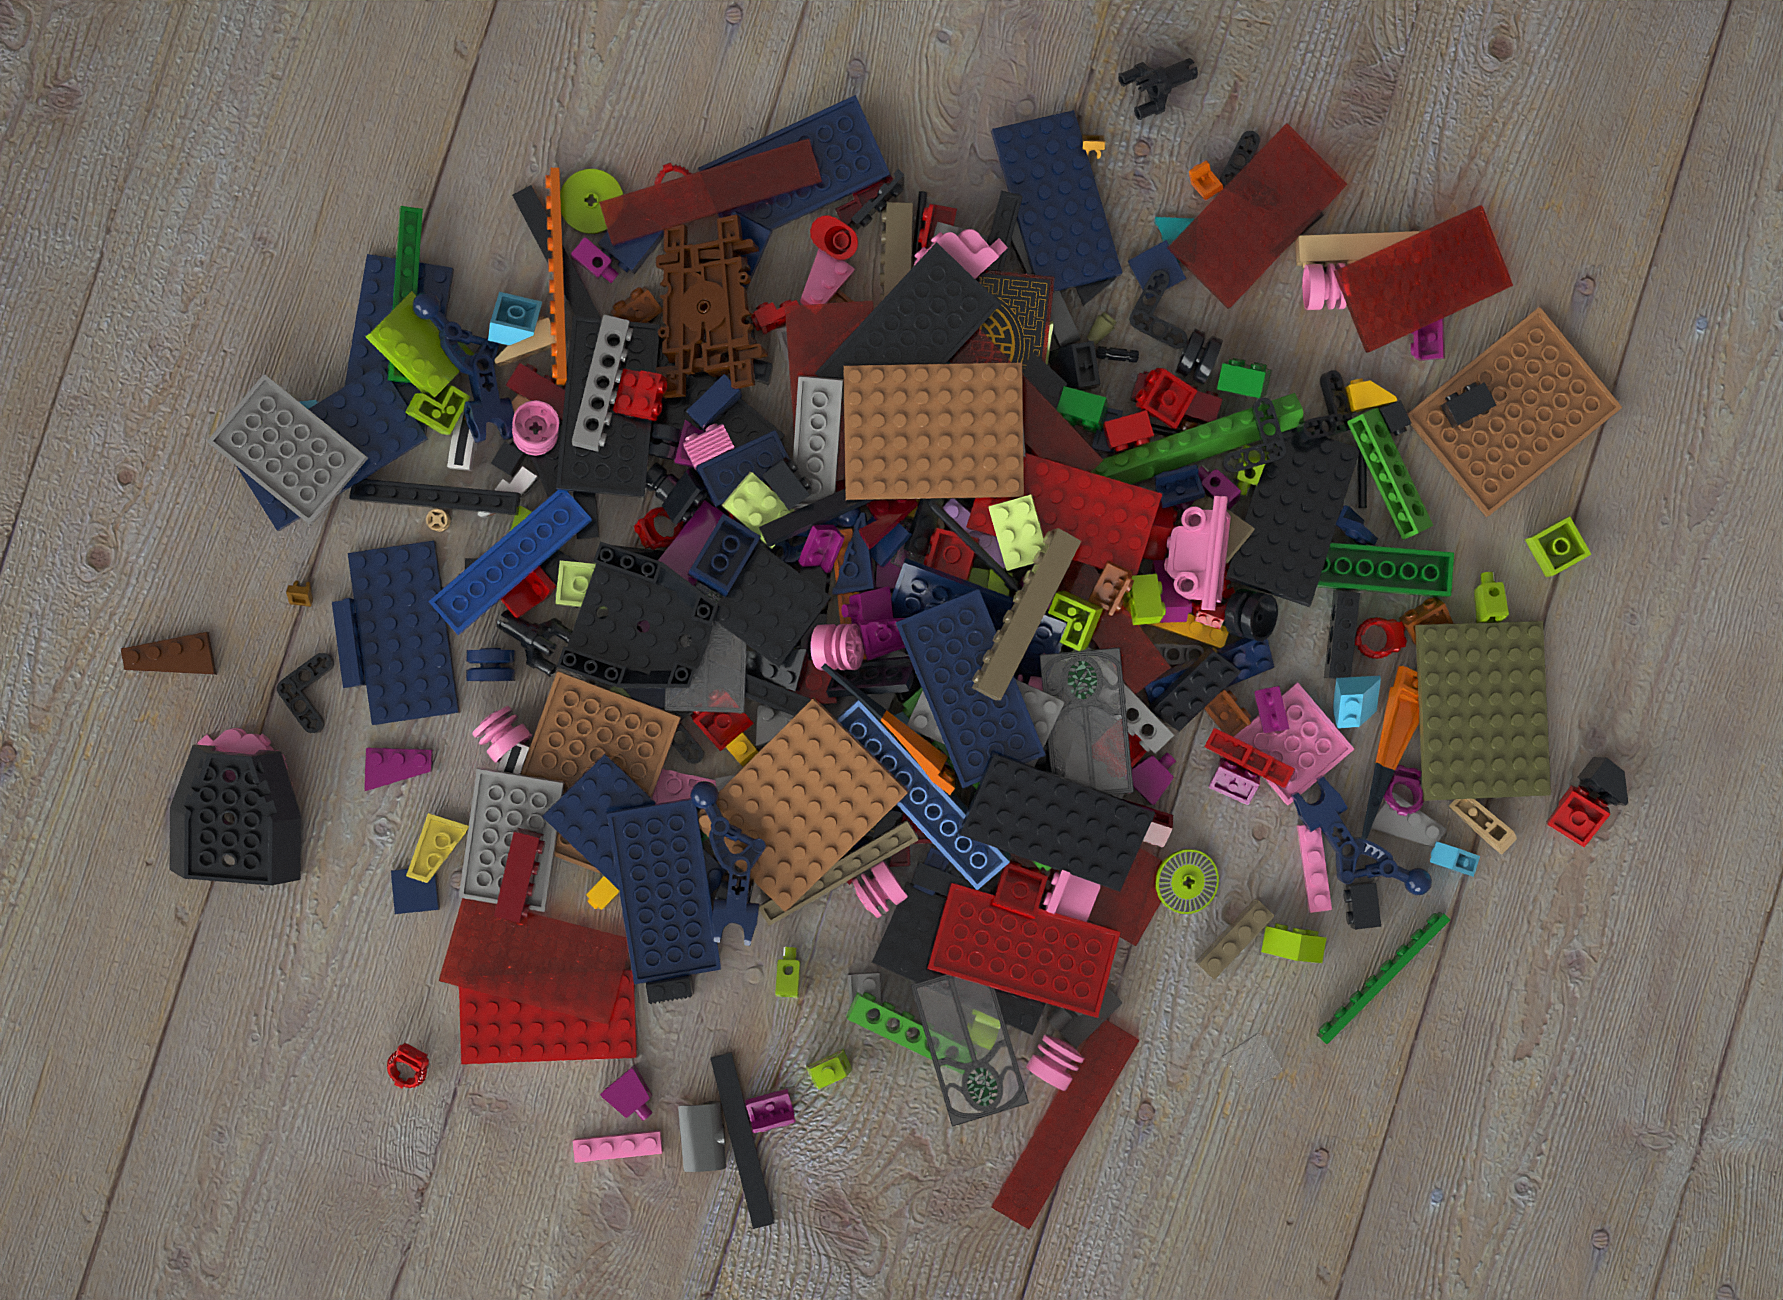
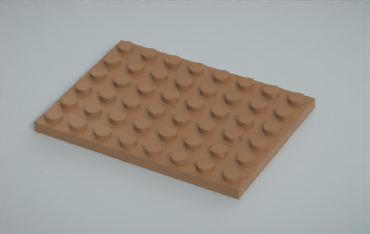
M1538 307L1408 412L1407 415L1413 429L1485 517H1488L1618 412L1622 406L1541 307ZM1474 382L1477 385L1485 382L1496 406L1452 428L1440 406L1446 402L1445 398L1455 392L1461 395L1466 392L1464 388Z
M1022 363L844 366L846 500L1024 497Z
M557 671L520 774L565 782L564 794L606 753L652 798L681 716ZM557 834L555 857L602 874L561 834Z
M813 697L718 792L719 796L716 804L723 817L730 824L742 829V833L754 839H762L765 842L766 849L752 868L750 878L754 879V882L786 912L874 827L909 790ZM701 809L697 813L699 828L709 837L711 821L705 810ZM724 836L725 844L733 854L741 853L749 846L739 840L735 842ZM744 860L737 861L736 865L745 872L747 870V863Z

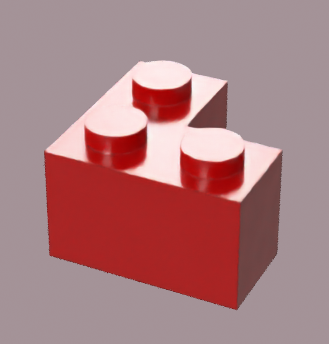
M1147 410L1103 423L1109 450L1115 449L1116 452L1126 450L1133 445L1136 448L1150 443L1149 440L1154 436Z
M1160 503L1143 558L1164 560L1165 553L1169 554L1167 539L1176 527L1175 522L1177 518V511H1174V506L1162 509Z

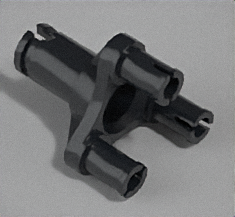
M1191 58L1166 68L1160 66L1155 69L1141 62L1136 64L1134 68L1118 74L1121 86L1124 87L1136 81V86L1141 85V87H1138V90L1140 92L1147 90L1150 102L1134 108V113L1138 120L1165 112L1168 93L1171 92L1172 88L1198 77L1197 66L1189 69V66L1195 63Z
M509 609L505 610L501 616L506 618L508 623L498 619L496 627L500 630L503 629L504 633L521 642V646L525 649L526 665L533 669H539L549 677L553 676L557 670V665L545 659L542 652L547 656H551L554 653L547 648L548 646L555 650L557 647L555 643L549 641L552 636H557L568 644L572 630L562 625V621L557 618H552L540 624H532L522 617L515 618Z

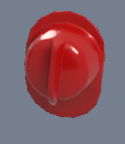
M823 215L812 223L810 237L819 249L838 260H846L854 255L858 247V237L851 227L830 215Z

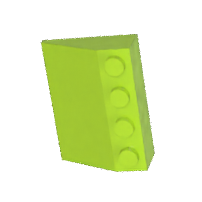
M411 291L366 338L414 386L433 399L460 371L443 351L440 345L439 329L430 319H421L413 311V300L416 295ZM457 342L466 354L474 355L464 343Z

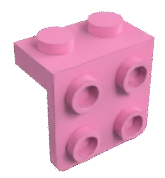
M1065 870L1055 872L1051 881L1053 888L1051 893L1047 892L1043 902L1046 905L1045 910L1052 914L1057 913L1087 922L1100 890V884L1071 875L1070 872Z

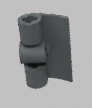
M1106 986L1098 1018L1057 1007L1047 1017V1020L1077 1048L1122 1004V1001Z
M708 1101L700 1105H679L684 1171L704 1172L725 1169L724 1145L726 1138L725 1128L722 1125L720 1101Z

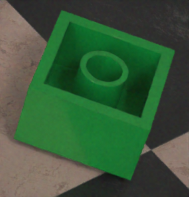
M1239 358L1229 359V361L1222 363L1217 386L1218 390L1256 398L1266 396L1272 369H1267L1266 364L1254 362V364L1248 365L1245 364L1246 360Z
M1064 386L1056 412L1060 421H1063L1062 424L1069 427H1075V425L1084 427L1083 430L1096 433V430L1102 432L1103 423L1106 421L1110 407L1106 397Z

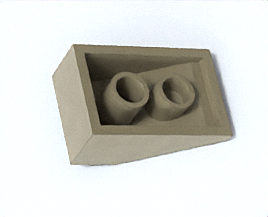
M1205 495L1204 498L1195 500L1190 507L1213 510L1214 499ZM1228 509L1227 512L1231 516L1226 563L1230 561L1255 530ZM1181 517V518L1179 519V521L1175 524L1176 527H1177V526H1183L1182 520H1181L1182 517Z

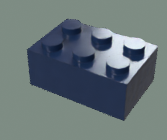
M723 514L687 575L726 597L761 536Z

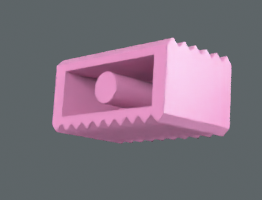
M712 424L705 429L706 432L700 435L694 433L685 439L686 442L683 443V446L695 470H697V466L735 449L723 424L719 426Z

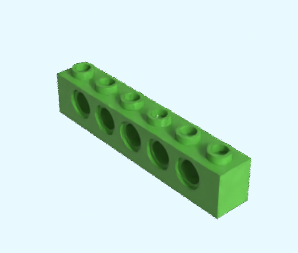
M1378 407L1347 421L1402 540L1434 526Z
M857 992L846 1014L849 1021L932 1060L929 1046L926 1044L927 1039L922 1023L914 1019L915 1015L905 1010L903 1013H900L889 1002L884 1001L883 1004L875 1001L876 997L868 992L863 994ZM872 1008L879 1010V1014L875 1018L868 1017V1011ZM897 1018L898 1024L895 1027H888L887 1022L889 1019ZM926 1021L931 1037H937L934 1049L938 1060L948 1057L962 1063L972 1062L965 1039L962 1038L961 1041L956 1040L951 1032L944 1029L940 1032L934 1029L935 1025ZM916 1027L918 1028L917 1034L913 1037L907 1036L908 1029ZM950 1046L957 1047L956 1053L953 1055L946 1054V1050ZM948 1064L943 1065L962 1075L965 1070L954 1068Z

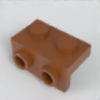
M1108 560L1088 597V601L1107 609L1108 615L1113 616L1115 610L1119 611L1123 605L1124 599L1122 597L1125 591L1129 592L1133 586L1132 571Z
M1223 689L1204 710L1222 732L1234 737L1251 724L1249 720L1251 716L1244 707L1239 708L1235 703L1237 698L1230 690L1226 691Z

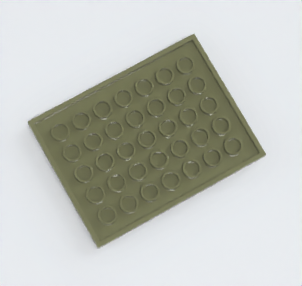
M1543 621L1415 625L1423 800L1551 795Z

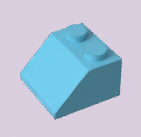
M499 292L490 321L488 341L512 345L533 336L542 301Z
M1380 676L1336 678L1333 715L1337 728L1360 727L1377 711Z

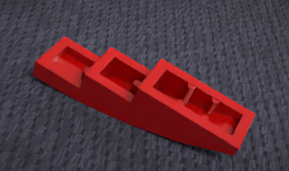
M1213 728L1204 746L1210 751L1285 789L1296 770L1216 728Z

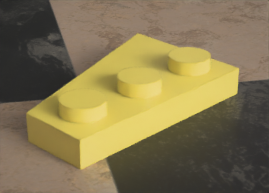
M428 813L406 876L428 883L466 834L469 826Z

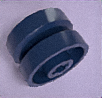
M501 648L466 650V662L480 664L478 668L466 670V681H515V669L501 667V664L515 662V650H501Z

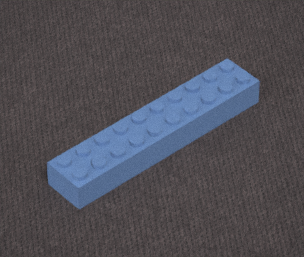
M856 699L836 717L909 790L897 805L976 890L1010 862L1011 854L1009 852L959 834L968 808L953 792L949 795L933 783L904 745L859 699Z

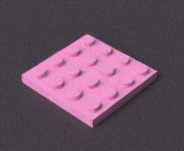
M1298 682L1282 694L1289 729L1263 733L1260 717L1257 715L1249 726H1246L1234 736L1296 769L1286 789L1265 779L1286 805L1293 802L1291 794L1294 792H1298L1300 795L1317 782L1316 778L1321 775L1324 776L1354 750L1352 745Z

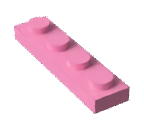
M1297 825L1308 910L1310 913L1332 910L1321 828L1319 827L1310 833L1305 825Z
M661 1130L574 1139V1161L577 1163L662 1154Z

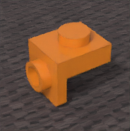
M1207 160L1195 165L1189 171L1192 186L1204 200L1223 190V184L1213 174Z

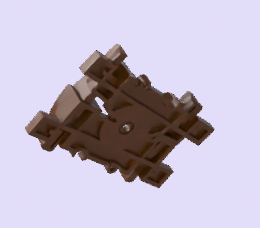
M738 215L717 219L719 240L696 245H687L688 227L685 224L664 227V251L666 254L656 257V266L660 270H664L663 280L660 285L664 288L668 287V292L660 295L663 299V322L666 324V327L659 328L658 335L665 339L663 341L662 353L667 357L669 363H675V366L656 367V373L662 374L667 378V390L663 394L665 398L686 396V375L695 374L696 372H706L712 377L730 374L731 387L734 389L754 386L753 359L768 357V352L751 337V331L754 326L745 324V319L753 316L748 308L747 290L743 287V285L750 283L751 277L746 273V271H750L747 256L742 257L740 255L758 252L759 247L752 239L742 240L741 218ZM707 304V309L702 311V305ZM705 330H706V340H707V342H706V343H702V342L704 341V333H705ZM729 353V362H725L726 357L724 355Z

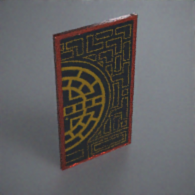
M984 270L975 279L1001 305L968 339L966 364L1022 363L1023 379L1030 352H1034L1046 363L1055 277Z

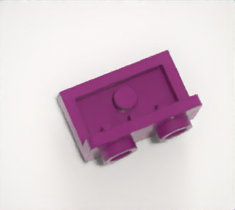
M1413 315V321H1410V332L1414 335V343H1411L1412 356L1418 361L1445 359L1444 315Z
M788 1088L745 1100L753 1133L766 1132L769 1129L787 1126L796 1121Z

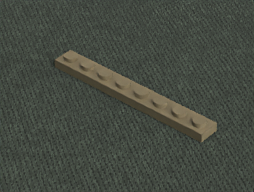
M906 820L842 857L786 912L772 899L760 904L759 911L770 926L919 840V837L909 820Z

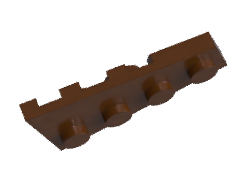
M209 632L121 648L124 670L217 675Z

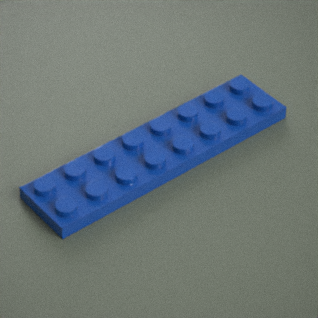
M557 490L428 602L455 633L460 635L591 522L592 518L568 491Z

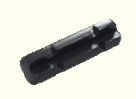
M1098 346L1096 357L1098 359L1108 358V360L1124 362L1128 360V362L1136 363L1139 359V351H1127V349L1112 347L1107 349V347Z

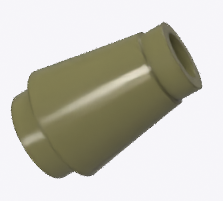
M1103 312L1097 316L1086 337L1097 345L1098 342L1115 329L1114 326L1117 322Z

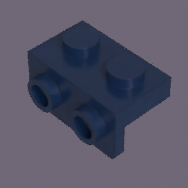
M1197 465L1183 466L1178 470L1164 471L1155 476L1156 492L1162 494L1160 501L1162 509L1205 497Z
M1344 505L1336 522L1337 526L1347 536L1354 539L1355 543L1375 546L1378 538L1363 525L1364 519L1350 506Z

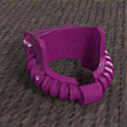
M1397 765L1383 798L1387 801V805H1390V808L1397 811V815L1407 816L1408 813H1415L1423 806V791L1421 781L1419 780L1421 771H1418L1417 768H1405L1404 765ZM1403 784L1411 790L1413 806L1402 807L1395 801L1392 795L1394 785Z

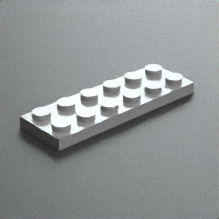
M798 376L793 461L799 468L797 470L802 477L805 476L812 484V493L797 504L795 508H803L836 493L844 379Z

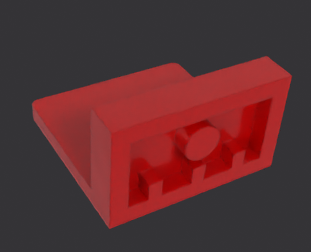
M538 566L500 600L514 617L518 618L548 599L556 586L541 567Z

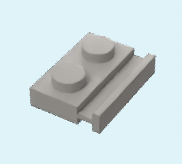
M880 972L848 974L850 1006L857 992L861 994L868 992L876 997L875 1001L882 1003ZM876 1008L868 1011L869 1018L877 1017L879 1014V1010Z

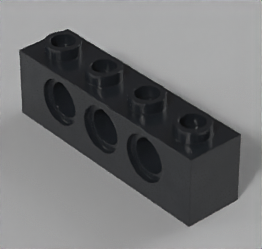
M1340 590L1333 592L1324 678L1351 677L1360 593Z

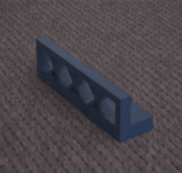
M345 598L342 601L332 602L343 688L365 686L366 681L354 599Z

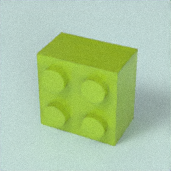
M1570 516L1562 518L1524 539L1545 577L1554 576L1592 555Z

